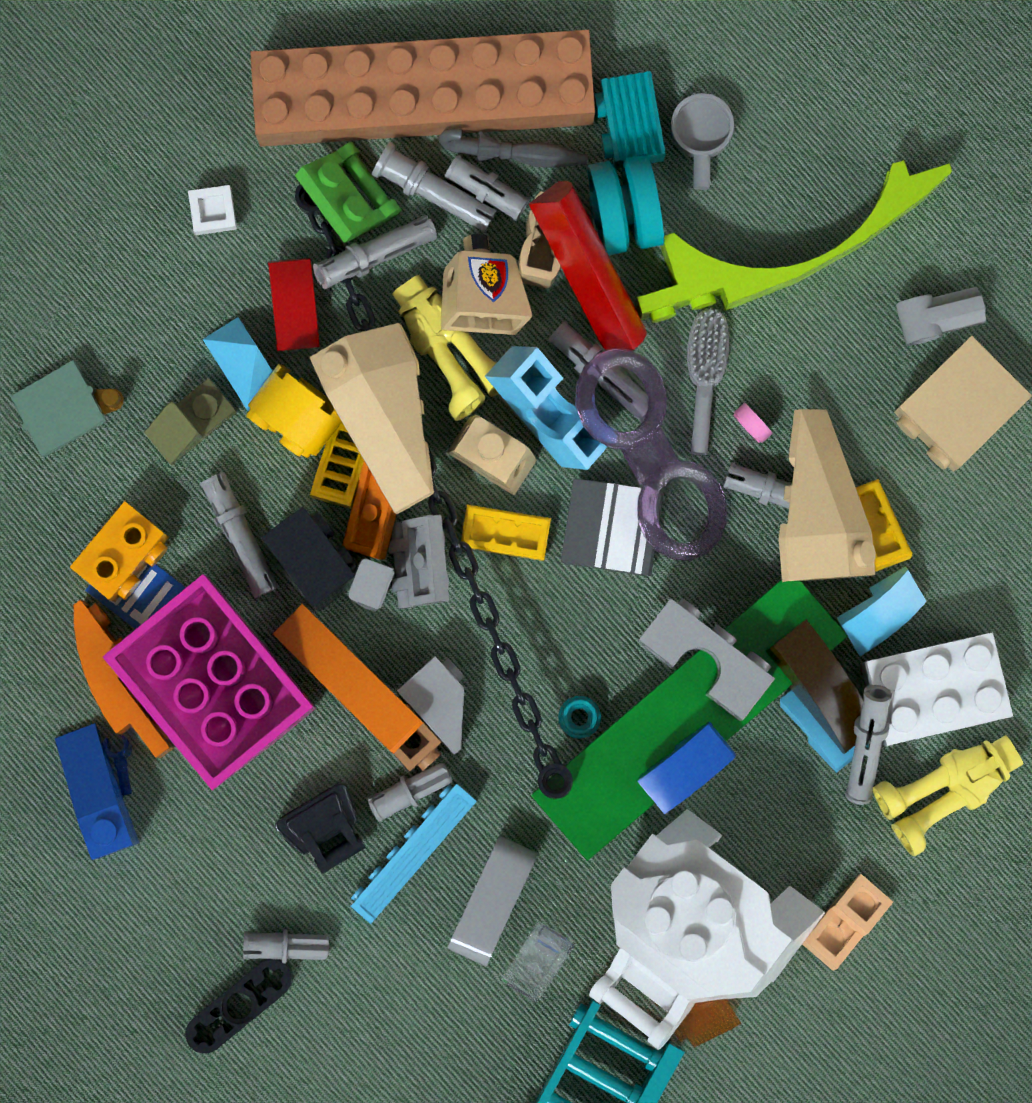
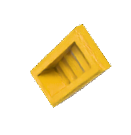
M341 423L325 445L311 488L310 497L352 509L364 459L354 443L338 439L340 431L348 433L343 423ZM335 447L358 453L356 461L335 455ZM334 463L353 469L351 476L330 471V464ZM326 478L347 484L346 492L324 486Z

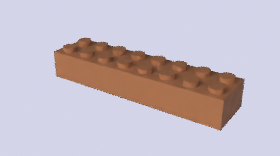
M589 30L250 51L255 135L260 147L440 135L444 130L453 128L462 129L463 134L594 124L595 106Z

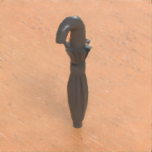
M455 128L446 129L439 136V142L444 149L454 153L477 156V163L500 156L501 159L510 160L512 158L534 167L554 168L576 166V164L587 165L588 155L578 154L577 151L540 141L521 142L512 145L510 142L499 143L480 132L479 139L461 137L462 129Z

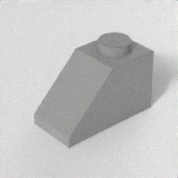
M435 656L397 691L450 751L456 755L462 750L465 689L459 682L465 676L449 658L441 663Z

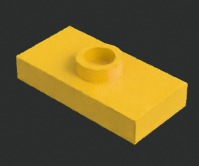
M879 479L855 487L872 531L873 546L876 552L875 572L911 559L912 551Z
M467 504L461 541L468 543L472 550L544 561L551 518Z

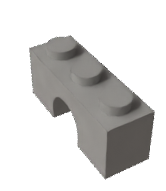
M681 598L678 603L670 599L637 642L670 668L674 667L680 657L687 651L702 650L710 654L717 665V678L705 695L737 720H744L775 678L767 673L771 666L754 652L750 651L746 657L733 647L737 640L720 626L715 625L711 630L698 620L702 613L685 599Z

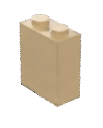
M971 336L894 413L899 417L896 421L897 425L911 439L919 437L930 448L927 451V455L937 466L943 470L949 467L954 472L1005 424L1032 395Z

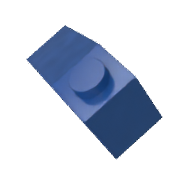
M94 723L55 738L76 818L91 860L100 859L139 844L97 724Z

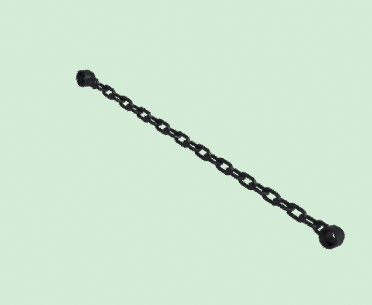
M299 184L295 191L296 203L300 210L308 215L313 229L319 234H325L330 246L326 253V259L331 258L332 254L336 256L339 252L345 251L343 246L335 244L331 234L333 227L330 223L327 225L323 221L321 222V227H319L315 215H320L322 212L317 205L306 203L309 195L303 186ZM353 277L341 281V283H345L350 294L346 302V309L350 319L357 330H371L375 324V316L369 301L364 295L356 294L351 282ZM359 300L363 303L369 318V322L367 319H362V325L359 323L352 304L358 307L360 305ZM429 448L434 494L428 499L429 509L432 515H439L434 501L437 504H441V498L444 499L451 515V520L449 517H444V523L442 522L443 529L448 530L453 542L449 548V557L458 577L468 580L474 594L470 598V608L478 626L483 630H489L495 645L492 647L490 654L497 673L503 680L510 681L516 696L512 700V709L519 726L526 732H532L537 744L533 753V759L539 772V789L548 798H563L572 789V775L565 766L561 765L555 749L551 745L543 744L538 732L542 723L541 714L534 698L528 693H522L516 678L521 671L520 664L512 646L500 641L495 629L499 624V613L490 594L480 591L474 577L479 569L478 563L470 545L458 540L453 528L457 523V513L449 495L443 491H438L433 476L436 473L437 466ZM462 548L465 549L472 565V571L470 567H465V573L462 571L455 555V550L458 554H461L463 552ZM483 598L487 601L493 616V621L490 617H487L485 619L486 623L483 622L476 605V601L478 604H483ZM504 649L507 650L514 666V672L512 668H508L506 670L507 674L504 672L497 656V651L500 655H503L505 653ZM525 699L529 702L536 720L534 722L533 719H529L528 725L525 723L518 707V703L521 706L526 705ZM548 751L554 764L543 767L539 755L541 754L542 757H546ZM553 774H559L564 778V785L559 790H552L547 784L548 778Z

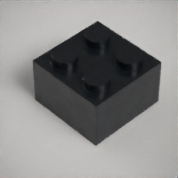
M301 507L261 538L312 607L320 612L350 590L355 578L354 573L357 572L359 566L343 545L335 549L328 540L335 534L319 512L316 510L310 515L304 507Z

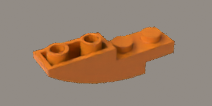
M79 600L73 605L77 650L84 675L102 714L116 734H123L133 727L155 758H162L175 747L170 742L169 737L103 658L107 652L124 638L114 639L106 628L111 621L97 603L90 606L87 602Z

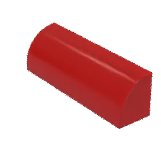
M558 181L530 202L529 206L603 349L634 350L645 339L647 335L646 328L572 183L569 181Z

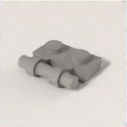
M427 515L404 520L402 523H394L392 540L389 542V554L394 555L396 578L392 579V590L397 592L398 609L449 601V578L446 571L445 535L441 515Z

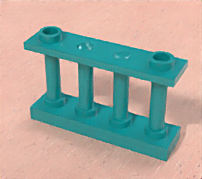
M591 998L588 1005L580 1003L569 1022V1026L574 1028V1031L534 1103H572L554 1093L566 1069L619 1098L624 1103H658L685 1051L682 1047L669 1040L663 1048L657 1050L655 1047L653 1048L595 1016L601 1004ZM586 1031L644 1062V1068L650 1072L642 1086L637 1083L631 1086L574 1054Z

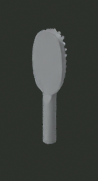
M713 308L705 309L697 314L690 330L687 346L689 377L692 383L697 386L691 454L708 455L713 387L717 386L722 380L729 354L727 320L719 310Z

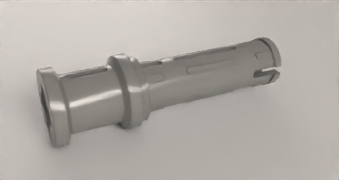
M391 142L386 146L374 167L372 176L377 179L382 176L402 187L405 195L414 196L418 194L481 230L482 233L486 232L497 209L481 203L469 194L428 172L429 167L426 166L427 163L422 160L417 163L396 151V145Z

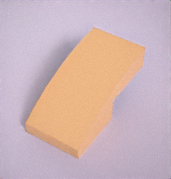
M859 874L827 909L802 945L834 971L838 969L861 938L869 934L892 905L893 901L866 877Z

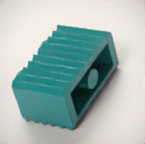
M651 71L602 79L600 92L594 93V103L597 118L605 117L608 133L601 134L604 158H612L616 169L622 168L626 157L648 154L651 163L664 161L666 153Z

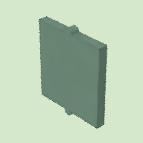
M75 360L70 361L10 396L24 422L22 429L29 432L41 457L50 455L107 422L94 396L96 389L88 385Z

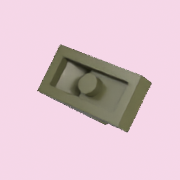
M208 378L177 404L173 401L168 403L144 433L172 466L237 412Z

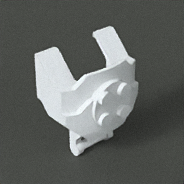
M688 809L656 836L652 834L627 868L624 867L612 882L611 895L616 944L620 949L610 968L595 983L589 993V996L599 1004L605 1002L649 1037L648 1043L657 1050L665 1045L695 1003L720 999L757 997L771 982L776 980L825 914L822 909L791 886L770 904L767 891L709 848L715 842H718L722 835ZM622 978L626 979L667 1011L668 1014L663 1021L659 1023L619 992L615 987Z

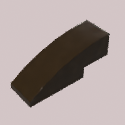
M806 619L766 650V652L792 682L791 690L841 752L845 754L855 746L857 736L854 733V724L857 717L861 715L863 699L840 663ZM874 719L871 720L869 734L873 731Z

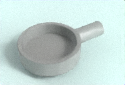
M698 93L683 99L675 108L670 124L671 137L676 147L685 155L694 158L693 189L695 190L710 189V158L720 154L728 146L734 131V117L729 106L719 97L707 93Z

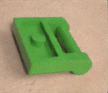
M349 142L337 151L302 166L295 174L297 180L344 243L389 222L402 211V208L395 199L390 200L360 160L358 157L360 151L353 142ZM345 166V168L357 182L359 187L368 197L370 202L376 208L375 210H372L370 208V206L367 204L365 199L356 189L354 184L345 174L342 167Z

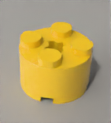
M278 364L249 402L250 410L246 417L265 431L269 429L274 433L276 431L281 433L283 437L279 442L299 457L303 455L306 458H309L311 454L317 456L342 421L327 396L303 378L296 380L289 374L291 372L290 369Z

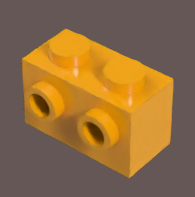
M124 501L70 568L107 599L116 602L121 597L126 600L140 584L141 580L137 576L147 564L153 567L164 556L168 549L164 543L168 540L169 536Z

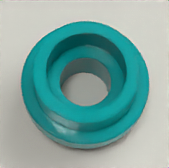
M574 696L562 704L558 713V721L564 733L572 738L582 739L596 732L601 722V713L597 704L590 698ZM576 709H582L587 713V722L582 726L575 725L571 720V714Z

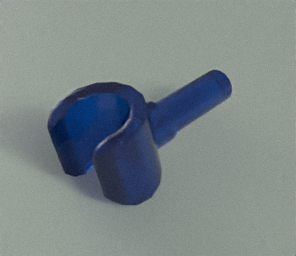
M122 734L124 747L120 752L113 753L111 751L110 739L106 737L103 741V748L105 753L114 760L121 795L132 794L127 769V758L132 752V744Z

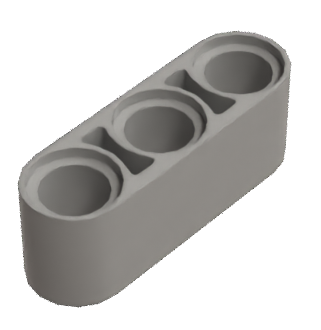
M499 835L447 949L485 967L487 966L535 863L538 852Z

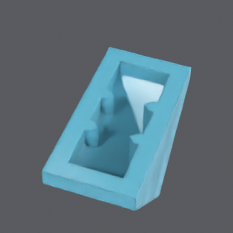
M237 317L205 337L203 341L245 408L249 411V402L273 371L243 323Z

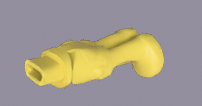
M416 275L398 287L392 295L401 306L398 312L401 317H404L411 334L410 343L420 355L428 354L447 378L452 390V398L448 410L454 420L459 421L476 411L485 401V395L468 377L447 345L453 343L475 370L483 388L491 397L499 393L486 379L485 375L497 362L490 359L481 350L469 332L441 330L442 296L437 293L438 290L435 286L429 288L420 275Z
M1006 735L993 743L985 740L979 746L965 750H952L940 759V767L908 785L894 787L891 783L882 781L873 787L874 797L888 820L899 816L909 806L946 786L949 788V792L936 801L891 825L899 841L912 856H917L926 849L924 835L931 826L964 806L969 810H974L985 804L989 795L1003 781L1006 782L1010 779L1009 773L1023 765L1020 755Z

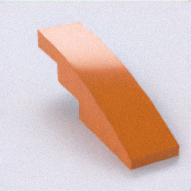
M303 604L273 633L393 754L423 724Z

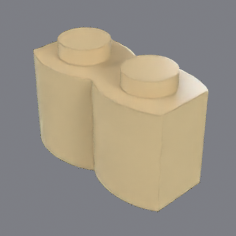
M540 191V192L538 193V195L535 197V199H536L538 196H540L543 192ZM530 209L526 224L527 239L523 244L517 266L524 284L549 289L554 283L561 266Z

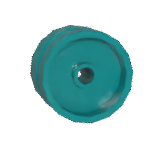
M648 154L626 157L622 164L623 185L621 186L616 168L610 161L587 165L590 190L588 197L592 220L607 254L613 255L627 252L629 247L628 225H631L635 242L641 249L664 245L660 201Z

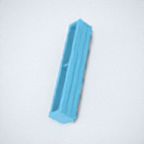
M449 784L439 795L442 799L436 808L431 805L421 816L425 821L419 828L413 825L404 836L407 842L401 848L396 845L386 857L390 860L383 869L378 866L368 877L372 880L368 887L364 889L361 886L351 897L355 902L350 907L370 924L477 802L458 784L454 787Z

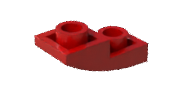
M311 259L268 261L277 351L320 347Z

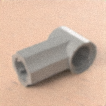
M977 287L933 297L932 294L917 296L896 304L906 346L926 343L942 337L944 333L986 322L983 297Z

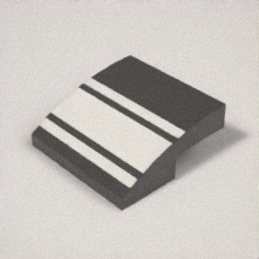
M573 479L561 563L606 569L611 572L651 576L664 493L632 486Z

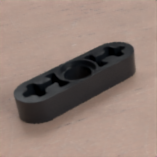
M280 959L264 960L188 1023L185 1032L186 1041L191 1049L202 1054L217 1050L283 996L293 983V971L287 962L282 963ZM266 967H269L272 971L280 968L284 973L280 979L283 985L282 988L278 989L274 985L268 987L261 993L262 996L267 998V1001L261 1004L257 993L248 987L246 982L252 979L256 987L267 977L263 971ZM243 993L250 998L252 1009L248 1016L237 1018L231 1015L227 1003L233 994ZM215 1007H218L222 1018L234 1026V1028L228 1032L225 1024H223L213 1033V1038L216 1040L214 1043L211 1044L208 1040L200 1043L195 1037L199 1033L197 1024L201 1022L204 1026L210 1025L219 1017L212 1012Z

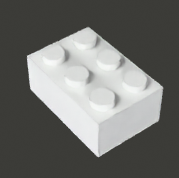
M993 632L860 663L866 687L881 685L892 693L886 720L889 724V733L887 738L882 741V746L1013 717Z

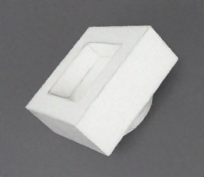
M230 185L188 191L195 235L237 229L232 188Z

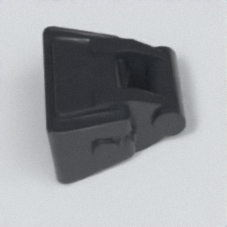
M344 781L336 783L283 815L275 822V829L286 839L285 841L291 847L296 848L303 855L310 852L315 858L314 861L322 874L366 848L358 833L355 834L353 829L355 823L358 822V816H356V807L353 805L348 786ZM342 832L347 840L324 853L320 845Z

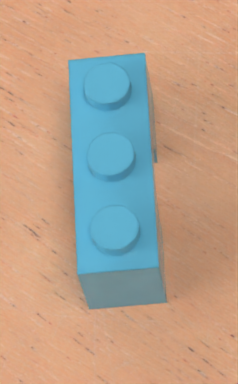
M511 346L485 375L486 379L561 467L588 470L614 440L589 409L578 408L559 394L555 387L563 377L538 347Z

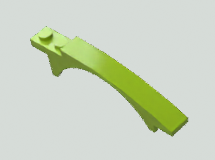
M904 160L893 163L890 171L886 173L877 203L862 226L836 248L803 263L777 268L738 266L720 261L700 252L675 233L665 235L664 245H660L673 286L637 297L635 306L641 320L651 318L652 323H657L676 316L675 309L691 305L692 310H698L716 303L715 297L719 295L721 296L725 311L796 284L861 248L918 206L949 177L952 172L950 163L909 176Z

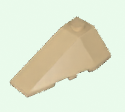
M396 323L344 336L312 355L310 360L328 399L394 513L399 514L434 494L428 443L424 441L422 415H425L423 400L419 398L417 376H420L419 361L402 324Z
M820 409L794 410L789 450V461L794 467L792 485L785 486L783 500L790 502L787 524H780L779 531L782 582L875 575L874 562L876 552L873 546L872 531L828 411Z

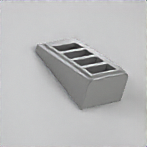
M363 559L359 564L349 591L350 600L374 612L381 609L394 575L393 568L369 559Z

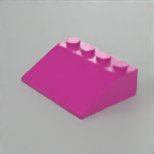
M204 574L103 656L104 660L212 791L283 737L316 709L315 705L211 579Z

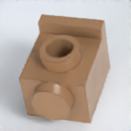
M406 704L423 722L415 731L420 735L421 743L417 748H410L404 743L394 755L409 772L417 765L424 771L442 755L437 749L442 741L409 704Z

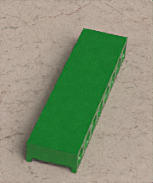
M781 579L724 628L737 640L733 647L746 657L750 651L757 654L771 666L767 673L775 678L744 720H737L705 695L717 678V665L710 654L698 650L565 765L573 778L572 789L568 795L560 799H551L545 796L538 788L532 793L531 797L586 861L590 860L655 803L637 782L642 773L672 753L678 743L708 722L714 726L725 741L729 740L792 685V682L766 650L806 619L830 651L846 639L848 635L801 581L782 582ZM554 774L548 779L547 784L550 789L559 790L564 785V778L559 774Z

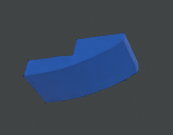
M708 722L678 743L672 753L642 773L637 782L660 810L666 814L719 773L736 757V753L714 726Z

